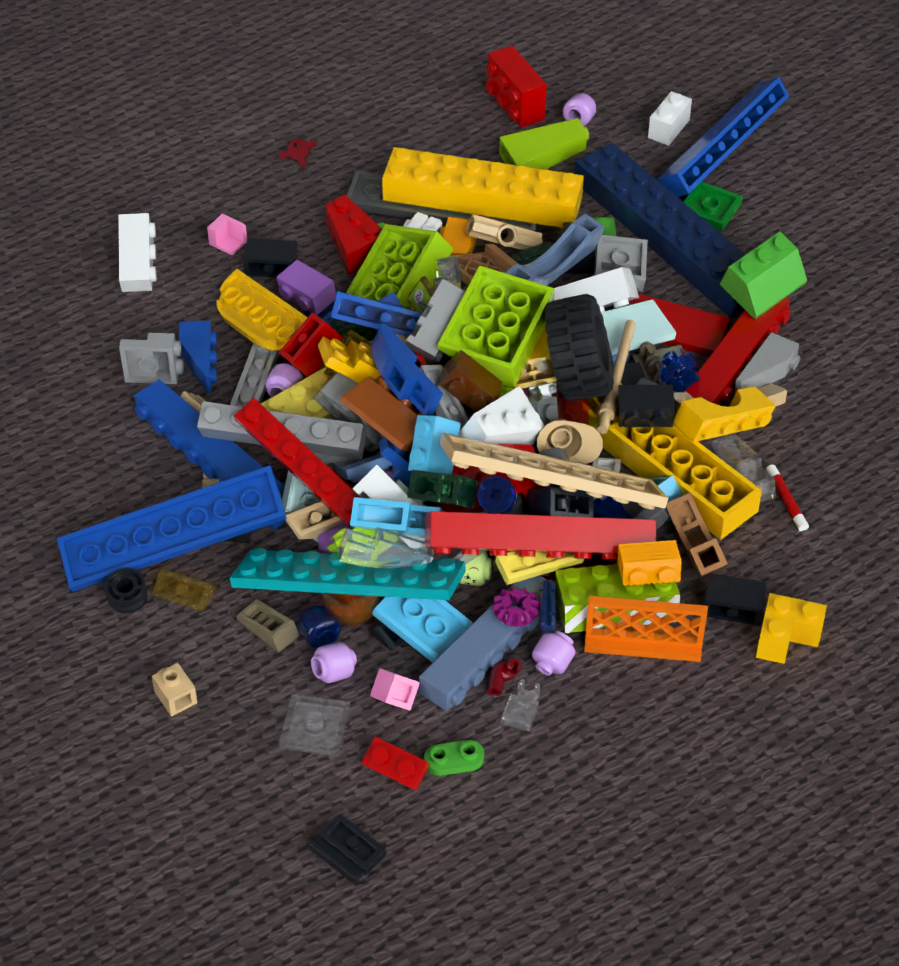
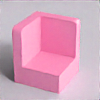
M223 213L207 227L209 245L230 255H234L247 243L246 225Z
M379 668L370 696L385 703L411 710L420 682Z

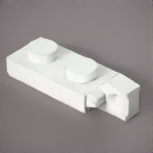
M555 382L537 384L534 387L525 388L528 389L530 396H552L551 394L557 391Z

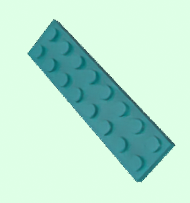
M256 548L249 551L231 575L230 582L231 588L450 600L466 572L465 561H457L452 558L438 560L425 557L400 558L396 555L382 557L372 556L371 554L345 555L342 552L325 554L318 553L317 551L292 552L287 549L269 551L263 548Z

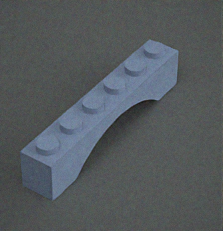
M585 213L575 220L556 243L538 259L526 265L517 263L504 273L548 286L596 249L605 227Z

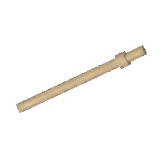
M627 320L613 367V390L606 395L605 401L600 405L598 413L600 419L597 431L601 434L608 432L610 421L615 416L618 385L621 383L636 326L633 320Z

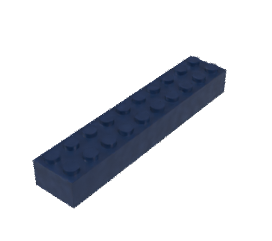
M614 143L608 144L575 161L574 174L584 175L583 190L639 239L648 240L647 246L727 316L731 318L745 310L720 283L728 267L746 254Z

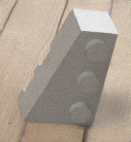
M444 279L440 282L424 313L417 321L415 329L405 343L415 355L420 352L428 365H432L433 362L439 364L444 352L437 348V344L466 292Z
M337 372L313 398L336 420L364 424L367 432L365 448L372 453L380 447L379 442L384 436L339 401L344 394L359 383Z

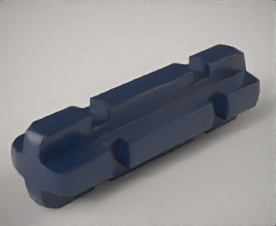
M544 579L540 582L539 626L543 632H553L556 625L555 582Z

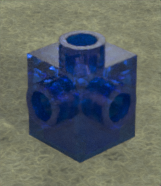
M678 348L676 351H668L661 357L659 377L665 385H673L677 393L684 392L701 379L699 370L696 368L698 363L690 352L685 354L681 348Z

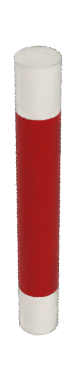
M769 465L766 468V472L798 530H807L809 525L775 465Z

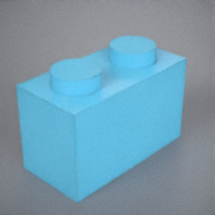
M417 415L408 471L431 477L451 478L453 471L452 461L439 443L442 433L459 436L461 423L438 416Z

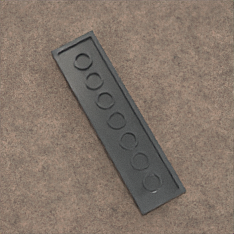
M356 170L347 196L359 208L369 213L412 219L419 212L428 215L429 218L440 219L442 224L445 225L448 217L469 220L472 214L383 201L382 178L384 174ZM482 216L535 232L538 224ZM504 229L501 233L508 234V229Z

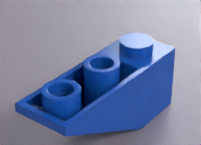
M211 321L179 322L181 358L208 394H212V384H217L216 368H212V365H217L216 349H212L213 346H217V332L211 330Z

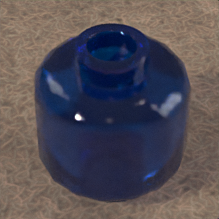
M325 606L309 608L300 617L298 623L299 631L307 643L316 649L335 643L341 632L340 623L330 609Z

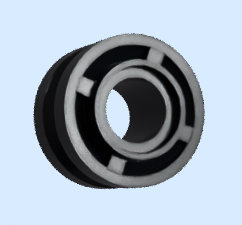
M131 568L118 569L111 573L105 582V592L109 605L115 611L133 613L140 610L146 604L148 592L145 580L137 570ZM131 589L127 593H122L124 590Z

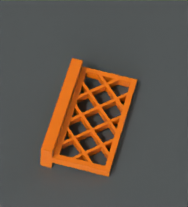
M589 596L584 652L701 662L708 606ZM594 607L608 608L609 610L601 613ZM636 610L639 613L631 616L626 611ZM661 612L667 613L668 615L663 618H660L656 615V613ZM696 615L700 617L690 621L685 616ZM618 616L622 621L615 623L610 619ZM647 618L652 622L644 626L639 621ZM677 621L681 626L673 628L669 624ZM601 623L607 627L606 629L593 628Z

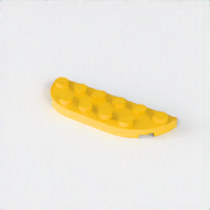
M238 269L227 277L219 289L221 295L219 300H217V308L224 321L257 346L270 351L281 350L308 318Z

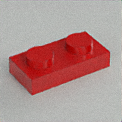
M376 736L361 763L415 791L418 789L430 766V763Z

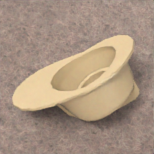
M556 419L546 424L540 430L537 437V448L539 452L550 448H562L566 451L571 462L586 465L599 457L603 449V440L600 433L590 425L566 419Z

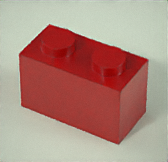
M312 312L279 351V354L300 372L309 377L316 373L324 363L318 348L322 337L329 340L334 338L340 342L344 338Z

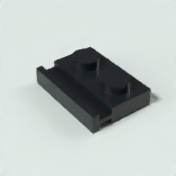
M342 814L334 818L314 841L311 840L309 842V849L355 886L363 875L366 876L386 856L385 847Z

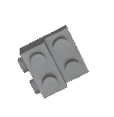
M601 235L596 246L594 276L621 267L629 268L632 271L637 292H643L646 281L648 240Z
M148 333L147 340H120L119 349L125 382L154 383L160 379L165 384H177L178 375H183L184 361L183 359H178V356H181V341L175 340V333Z

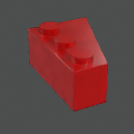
M345 194L325 204L326 225L334 244L338 248L340 258L344 262L346 272L350 275L360 269L382 228Z

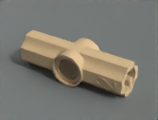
M472 214L467 223V235L505 247L537 254L542 245V233L506 222ZM507 228L508 236L502 240L500 237L501 232Z

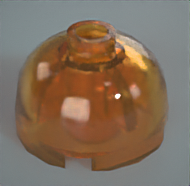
M322 593L323 603L328 614L334 621L349 626H359L372 618L374 608L380 603V596Z

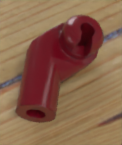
M511 658L498 663L491 669L487 688L488 694L496 696L502 694L503 683L516 677L518 672L521 671L519 660Z

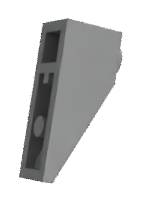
M771 332L736 379L734 396L739 389L766 386L784 378L790 369L795 370L800 361V356L798 355L799 344Z

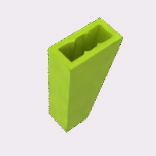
M576 118L501 136L499 155L505 164L548 169L586 150L589 132L587 127L583 126L580 120Z

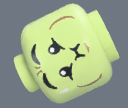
M484 552L465 565L466 572L459 584L482 586L486 580H490L492 558H488L487 552Z

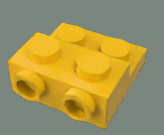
M322 337L318 348L327 367L358 383H361L367 377L376 379L381 376L373 358L372 347L364 342L358 344L351 340L346 347L337 339L329 340Z

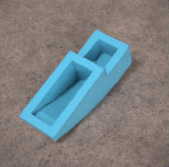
M354 497L350 526L384 533L425 538V514L431 511H444L440 507L412 505L409 502Z

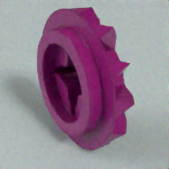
M514 586L507 591L502 589L500 595L495 596L493 611L497 619L513 627L532 623L537 618L540 610V601L536 599L535 593H529L526 587L522 590L516 589ZM511 601L516 604L522 603V607H511Z

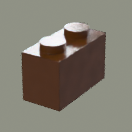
M462 350L444 365L439 380L441 387L475 413L499 399L503 383Z

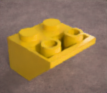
M546 326L515 388L520 386L521 389L546 382H557L550 358Z

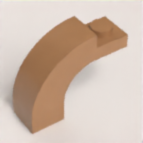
M691 492L667 502L666 510L697 574L702 577L727 566L728 563L716 538L713 539L709 533Z

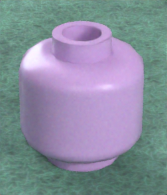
M585 93L573 95L563 108V116L566 121L578 118L583 126L587 125L596 113L594 100Z
M286 363L277 364L266 379V391L272 398L302 381L303 376L293 365Z
M556 630L553 633H544L532 652V658L537 663L536 669L547 676H550L552 673H564L575 655L573 640L566 634Z
M343 642L321 646L316 649L311 659L312 671L317 678L325 683H333L349 678L353 674L357 663L356 654Z

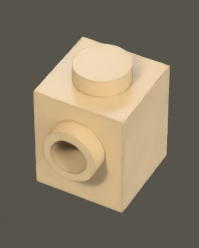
M179 663L162 668L152 675L154 692L171 716L197 704L195 686Z

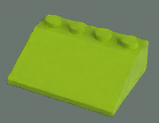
M385 224L346 293L379 301L394 292L403 308L416 311L408 297L419 281H421L429 294L454 248L437 231Z
M479 266L439 340L437 348L450 357L455 356L460 350L464 351L503 382L502 385L514 389L546 326L545 310L547 305L554 300V288Z

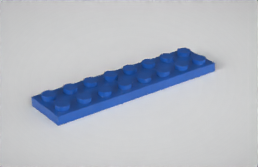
M267 466L57 538L69 589L75 592L106 581L108 576L118 569L131 568L139 570L286 520L287 516L271 466Z

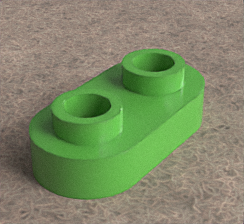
M473 740L433 745L424 754V760L430 763L427 771L433 775L442 776L477 770L484 762V749L481 744ZM472 751L473 754H466L465 752ZM438 755L443 756L442 759H437L435 757Z

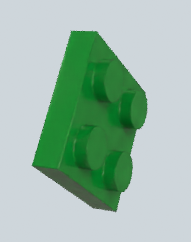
M700 182L690 192L684 203L712 227L722 232L741 206L743 196L705 182Z

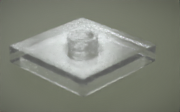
M292 694L279 741L280 749L339 757L349 716L350 702Z

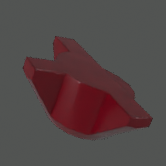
M294 139L290 142L287 151L279 153L280 159L291 157L294 160H298L301 167L307 166V157L310 154L311 148L317 146L315 140L307 142L304 139Z

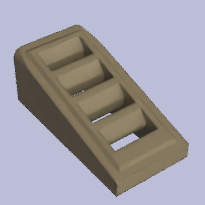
M258 599L236 616L238 621L277 652H280L299 636L293 620ZM259 612H262V613H261L257 618H255L254 620L251 619L252 617H254V616H255L256 614H258Z

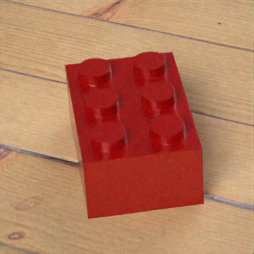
M513 46L488 53L486 90L489 95L494 96L499 107L504 108L511 121H515L520 128L545 120L547 84Z

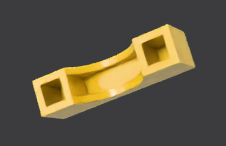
M753 386L737 390L729 407L716 405L702 397L682 401L673 423L693 442L764 427L770 422L771 414L776 405L758 388Z

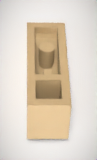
M322 502L286 515V522L298 539H318V535L344 523Z

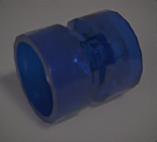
M492 476L485 479L478 488L477 497L479 504L491 514H508L514 510L518 494L516 488L509 480L500 476Z

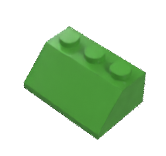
M778 232L729 266L720 285L756 319L806 284L807 278L798 248L781 232Z

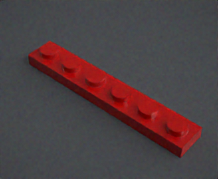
M253 398L234 415L235 421L342 522L350 527L354 497H361L264 406Z

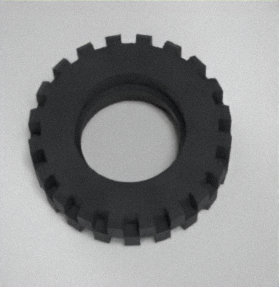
M582 294L551 301L545 310L547 342L553 371L562 396L566 400L574 402L608 395L613 390L614 384L612 356L604 319L596 298L589 294Z

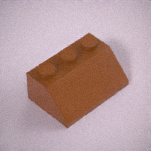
M367 377L340 398L339 401L399 449L411 452L417 415L423 414L412 406L413 403L409 399L400 400L382 377L379 379Z

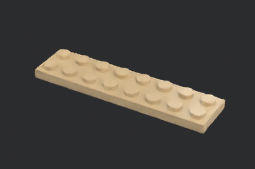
M442 433L439 444L452 461V464L460 468L467 469L470 465L479 467V470L494 475L496 472H502L515 480H523V477L529 478L542 486H550V483L560 485V488L569 492H576L577 489L586 491L588 495L596 498H602L603 495H606L624 504H628L629 501L638 502L640 506L647 509H654L655 506L666 508L669 499L652 479L447 433Z

